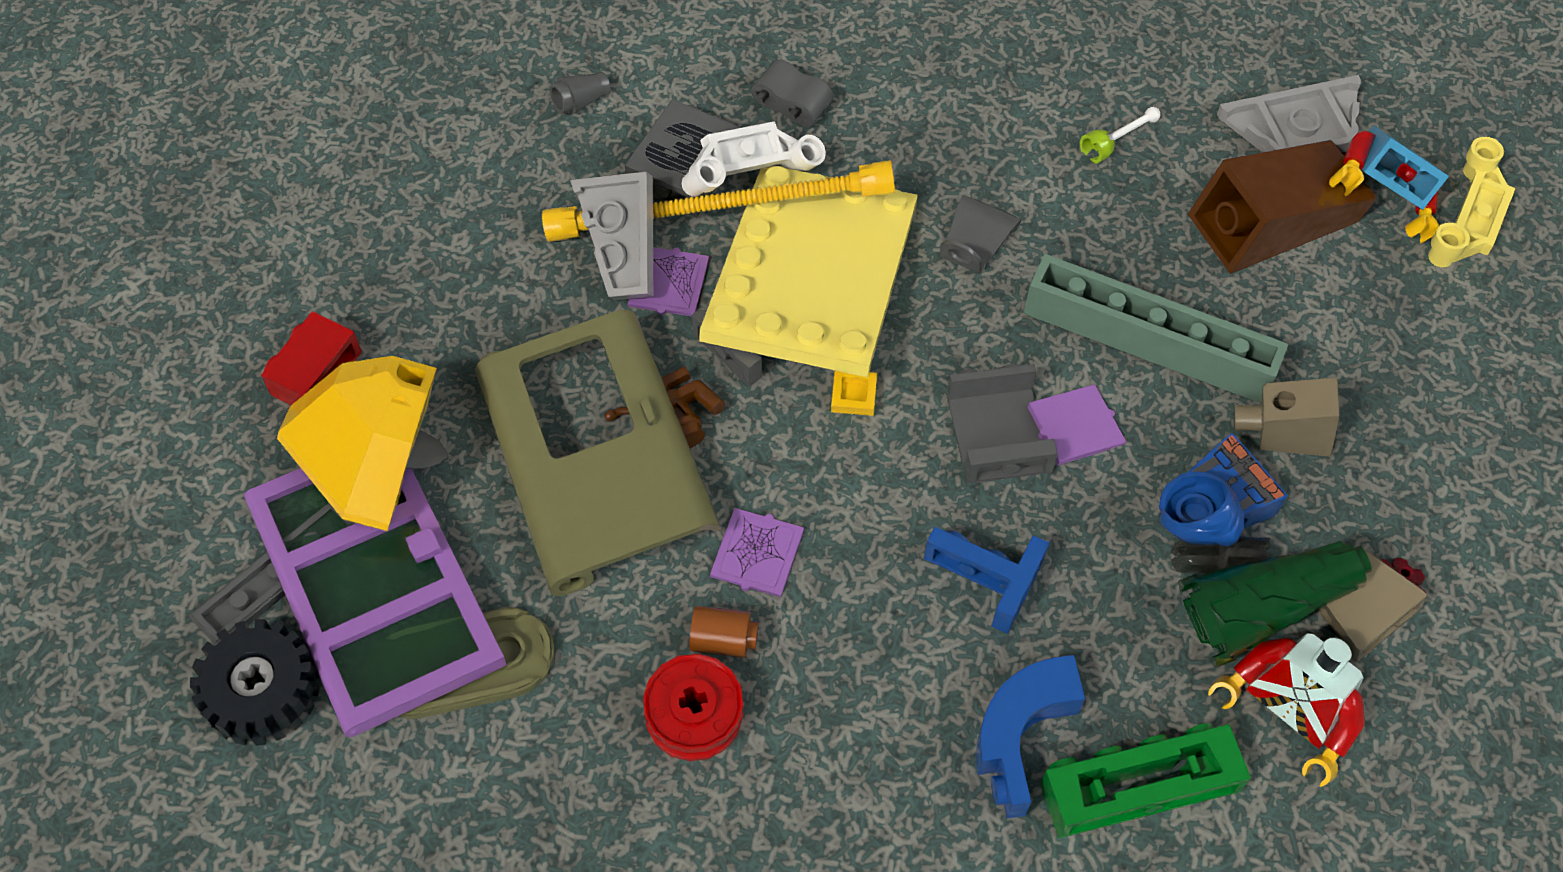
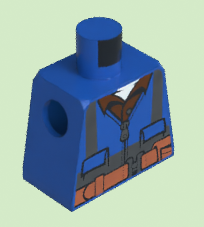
M1233 433L1223 439L1188 471L1209 473L1228 483L1241 505L1244 514V528L1277 515L1288 496Z

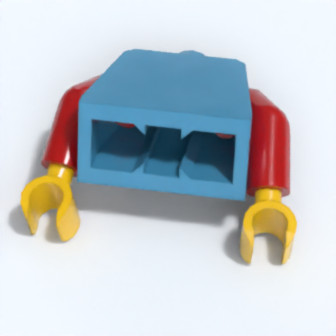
M1373 126L1369 131L1365 130L1357 133L1348 146L1343 160L1344 166L1330 178V186L1335 187L1341 182L1346 188L1344 195L1348 196L1363 182L1364 175L1362 171H1364L1416 205L1415 212L1419 214V217L1405 226L1406 233L1410 238L1419 233L1421 236L1420 244L1432 238L1439 227L1437 220L1432 216L1437 210L1438 191L1449 176L1377 126Z

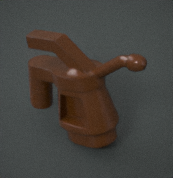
M684 366L662 377V380L691 449L701 443L705 438V432L702 429V420L687 404L698 400L713 415H717L724 409L725 402L701 380H694L678 389H671L691 379L687 368ZM618 407L614 410H608L604 414V419L613 421L620 415L630 414L627 407Z

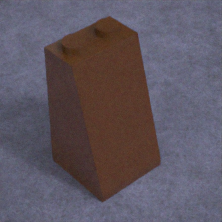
M1332 140L1223 160L1187 215L1228 272L1232 274L1358 223L1377 197L1364 181L1348 196L1344 195L1346 188L1341 182L1335 187L1330 186V178L1344 166V155Z

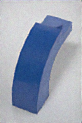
M1074 655L1042 660L1021 669L999 688L986 710L977 739L978 775L997 773L996 776H991L992 794L996 805L1004 804L1007 819L1026 816L1031 804L1020 754L1021 736L1029 727L1039 721L1079 714L1085 701Z

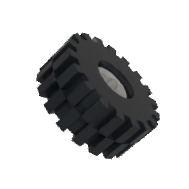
M255 619V628H249L245 621L235 623L237 632L229 635L224 628L216 633L220 639L217 645L213 646L207 641L201 649L206 659L203 661L195 658L192 666L198 677H190V688L195 693L192 696L193 702L211 728H214L218 735L227 740L228 737H231L236 744L245 746L247 739H251L256 746L266 745V736L273 735L276 741L287 737L283 729L289 725L297 730L303 724L299 716L302 712L311 714L315 707L311 697L318 696L320 689L316 678L320 677L310 652L300 637L293 630L289 633L285 625L275 621L271 629L266 619ZM256 671H258L265 679V682L256 683L254 689L250 690L244 681H246V678H253Z

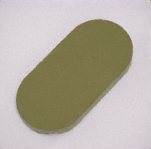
M500 608L482 612L505 658L506 666L410 710L414 712H406L398 717L419 719L522 696L534 690L547 677L554 662V643L547 625L535 616L529 615L527 611L519 608ZM463 617L407 628L390 635L381 643L382 647L376 655L373 654L368 664V687L372 696L376 698L478 651Z

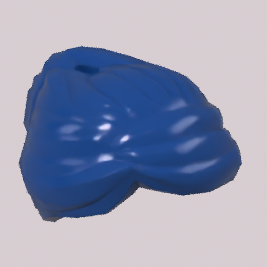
M1196 471L1183 473L1169 482L1161 494L1159 502L1161 525L1181 541L1190 544H1219L1229 547L1237 542L1244 529V514L1236 494L1228 483L1212 474Z

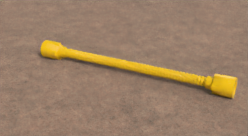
M888 160L860 165L859 171L849 172V175L845 177L843 175L840 178L836 176L835 179L830 177V180L828 178H825V180L821 178L819 181L815 179L814 182L809 180V183L807 181H804V183L800 181L798 184L794 182L793 185L792 183L788 185L783 184V186L779 184L778 187L776 185H773L772 188L771 186L767 188L762 187V189L758 187L757 190L752 188V191L750 189H747V191L742 190L741 192L737 190L736 193L732 191L731 194L730 192H726V194L721 193V195L716 193V195L711 194L710 197L709 195H705V197L702 195L700 198L696 196L695 199L690 197V199L685 198L684 200L681 198L679 201L675 199L674 202L673 200H669V202L664 201V203L660 201L659 204L654 202L653 219L660 216L663 218L665 215L669 217L670 214L675 216V214L680 215V213L684 215L685 212L687 214H690V212L695 213L696 211L701 212V210L705 212L706 209L711 211V208L712 210H716V208L720 210L721 207L726 209L727 206L731 208L732 205L733 207H737V205L741 207L742 204L747 206V203L749 205H752V203L757 204L758 202L762 204L763 201L767 203L768 200L769 202H773V200L778 201V199L783 201L784 198L788 200L789 197L790 199H794V197L797 199L799 196L803 198L804 195L809 197L810 194L811 196L815 194L818 196L820 193L824 195L825 192L827 194H830V192L835 193L836 191L839 193L841 190L845 192L846 189L852 193L862 191L863 197L895 193L892 162ZM577 206L543 210L542 221L547 241L553 242L580 237L582 231L589 230L585 227L581 215L583 210L578 211Z

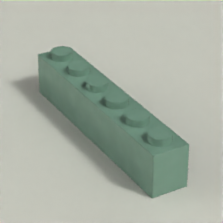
M1044 254L1030 284L1023 313L1259 403L1261 402L1263 385L1274 383L1288 344L1047 254Z

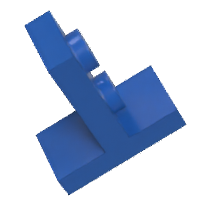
M934 527L927 540L924 559L1002 594L1003 596L996 608L991 626L1008 634L1045 559L1049 542L1033 535L1019 564L1010 561L1004 553L994 549L985 550L974 545L958 532L944 531Z

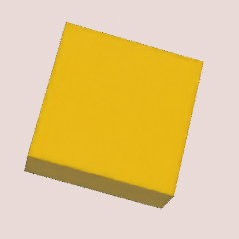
M834 371L831 412L874 416L877 373L869 372L868 377Z

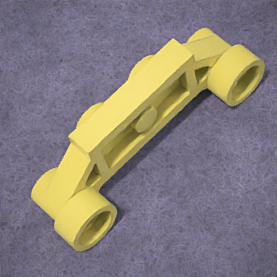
M1479 137L1475 139L1466 154L1467 162L1463 167V172L1469 178L1471 184L1455 223L1449 222L1440 225L1431 240L1432 248L1428 257L1435 266L1448 267L1453 262L1477 253L1488 255L1495 243L1515 188L1507 185L1497 166L1504 155V149L1493 138Z

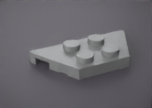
M1359 75L1220 104L1217 116L1261 152L1332 140L1341 153L1347 152L1352 138L1358 133L1356 120L1359 116L1360 102H1357V94L1361 79Z

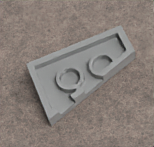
M648 172L570 180L573 191L578 195L583 210L581 215L585 227L589 229L595 247L594 255L608 297L613 300L654 297L653 176Z

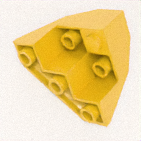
M396 356L342 363L290 406L279 429L277 439L342 519L388 531L399 500L407 463L428 407L437 368Z

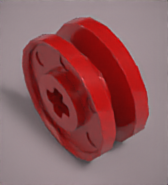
M701 654L677 656L662 664L648 680L643 695L646 729L655 745L669 756L685 761L710 759L725 751L738 736L743 720L741 685L732 670L718 659ZM695 701L697 707H701V712L692 714L691 709L686 707V703Z

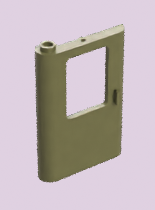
M630 310L614 311L503 351L490 352L483 356L475 367V373L550 593L554 596L560 597L587 588L593 582V570L702 530L716 532L722 529L634 312ZM598 339L604 346L634 428L626 435L562 458H553L547 448L520 369L527 362L560 352L589 340ZM580 577L573 582L571 581L572 578Z

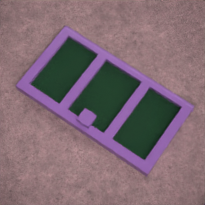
M301 468L254 487L244 494L246 503L346 737H354L506 666L505 658L411 469H406L399 500L388 531L359 523L347 525L331 509L293 540L283 542V539L329 503ZM309 532H316V534L304 536Z

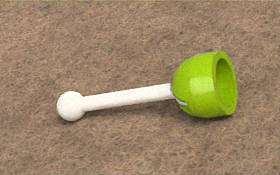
M1150 107L1146 110L1145 115L1111 134L1103 129L1092 130L1081 137L1080 149L1086 156L1092 149L1098 151L1099 156L1090 159L1095 164H1098L1113 153L1116 139L1148 121H1158L1161 115L1160 111L1156 107Z

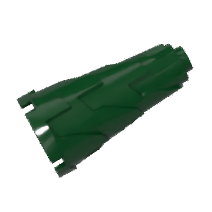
M1338 541L1295 555L1276 556L1252 564L1229 566L1200 576L1196 573L1178 580L1180 592L1192 589V592L1189 593L1190 598L1183 600L1185 609L1200 642L1210 644L1212 648L1215 647L1218 650L1219 654L1211 657L1210 662L1214 667H1219L1235 661L1236 656L1256 647L1273 634L1303 620L1315 610L1358 590V585L1366 583V574L1372 572V567L1365 550L1361 546L1353 548L1348 542L1342 543V541Z

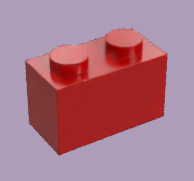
M312 311L303 323L298 324L293 329L289 340L279 353L267 361L261 376L270 395L292 405L342 363L354 362L362 351L354 331Z

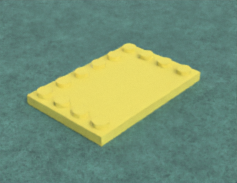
M781 166L760 168L753 188L757 190L758 187L762 189V187L767 188L771 186L772 188L773 185L778 187L779 184L783 186V184L788 185L792 183L793 185L794 182L798 184L800 181L802 183L804 181L809 183V180H813V182L815 179L819 181L821 178L823 180L825 178L830 180V177ZM846 189L845 192H842V190L839 193L837 191L835 193L830 192V194L825 192L824 195L820 193L818 196L816 194L811 196L810 194L809 197L804 195L803 198L799 196L797 199L795 197L790 199L789 197L788 200L784 198L783 201L778 199V201L773 200V202H769L768 200L767 203L763 201L762 204L758 202L757 204L752 203V205H749L747 203L700 327L699 341L868 377L912 223L918 195L895 190V193L863 197L862 191L852 193Z

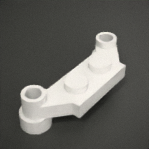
M775 121L708 134L700 140L703 149L691 165L689 172L682 178V188L688 195L696 197L703 192L707 193L716 189L724 182L725 177L728 175L779 164L788 169L809 171L824 161L826 155L825 147L821 140L813 135H805L799 140L794 139L778 130Z

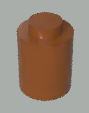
M695 605L691 622L689 650L690 652L746 658L747 649L756 650L759 622L751 621L750 611Z

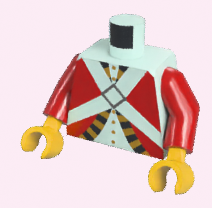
M1307 633L1297 642L1290 638L1262 641L1233 667L1236 672L1232 676L1224 675L1217 678L1208 693L1210 696L1218 687L1229 689L1232 698L1221 707L1222 709H1229L1241 695V686L1247 682L1250 685L1246 691L1318 749L1324 744L1326 746L1324 752L1309 759L1302 768V774L1305 777L1312 770L1315 763L1324 767L1326 777L1319 787L1325 786L1337 776V758L1339 755L1345 757L1365 725L1363 696L1358 692L1364 677L1360 670L1348 662L1352 656L1349 646L1337 638H1329L1323 642L1314 634Z

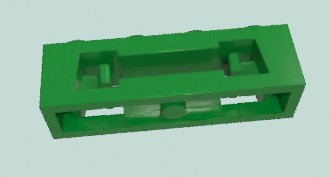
M1204 723L1188 729L1183 736L1168 739L1165 734L1156 735L1143 740L1139 744L1140 747L1123 751L1121 746H1112L1100 750L1094 755L1095 758L1077 762L1075 757H1069L1052 763L1049 769L1045 771L1040 785L1058 838L1240 793L1251 777L1230 725L1227 724L1213 728L1211 723ZM1188 759L1185 765L1180 768L1182 776L1119 791L1113 794L1111 801L1101 803L1102 799L1106 797L1103 786L1172 769L1177 761Z

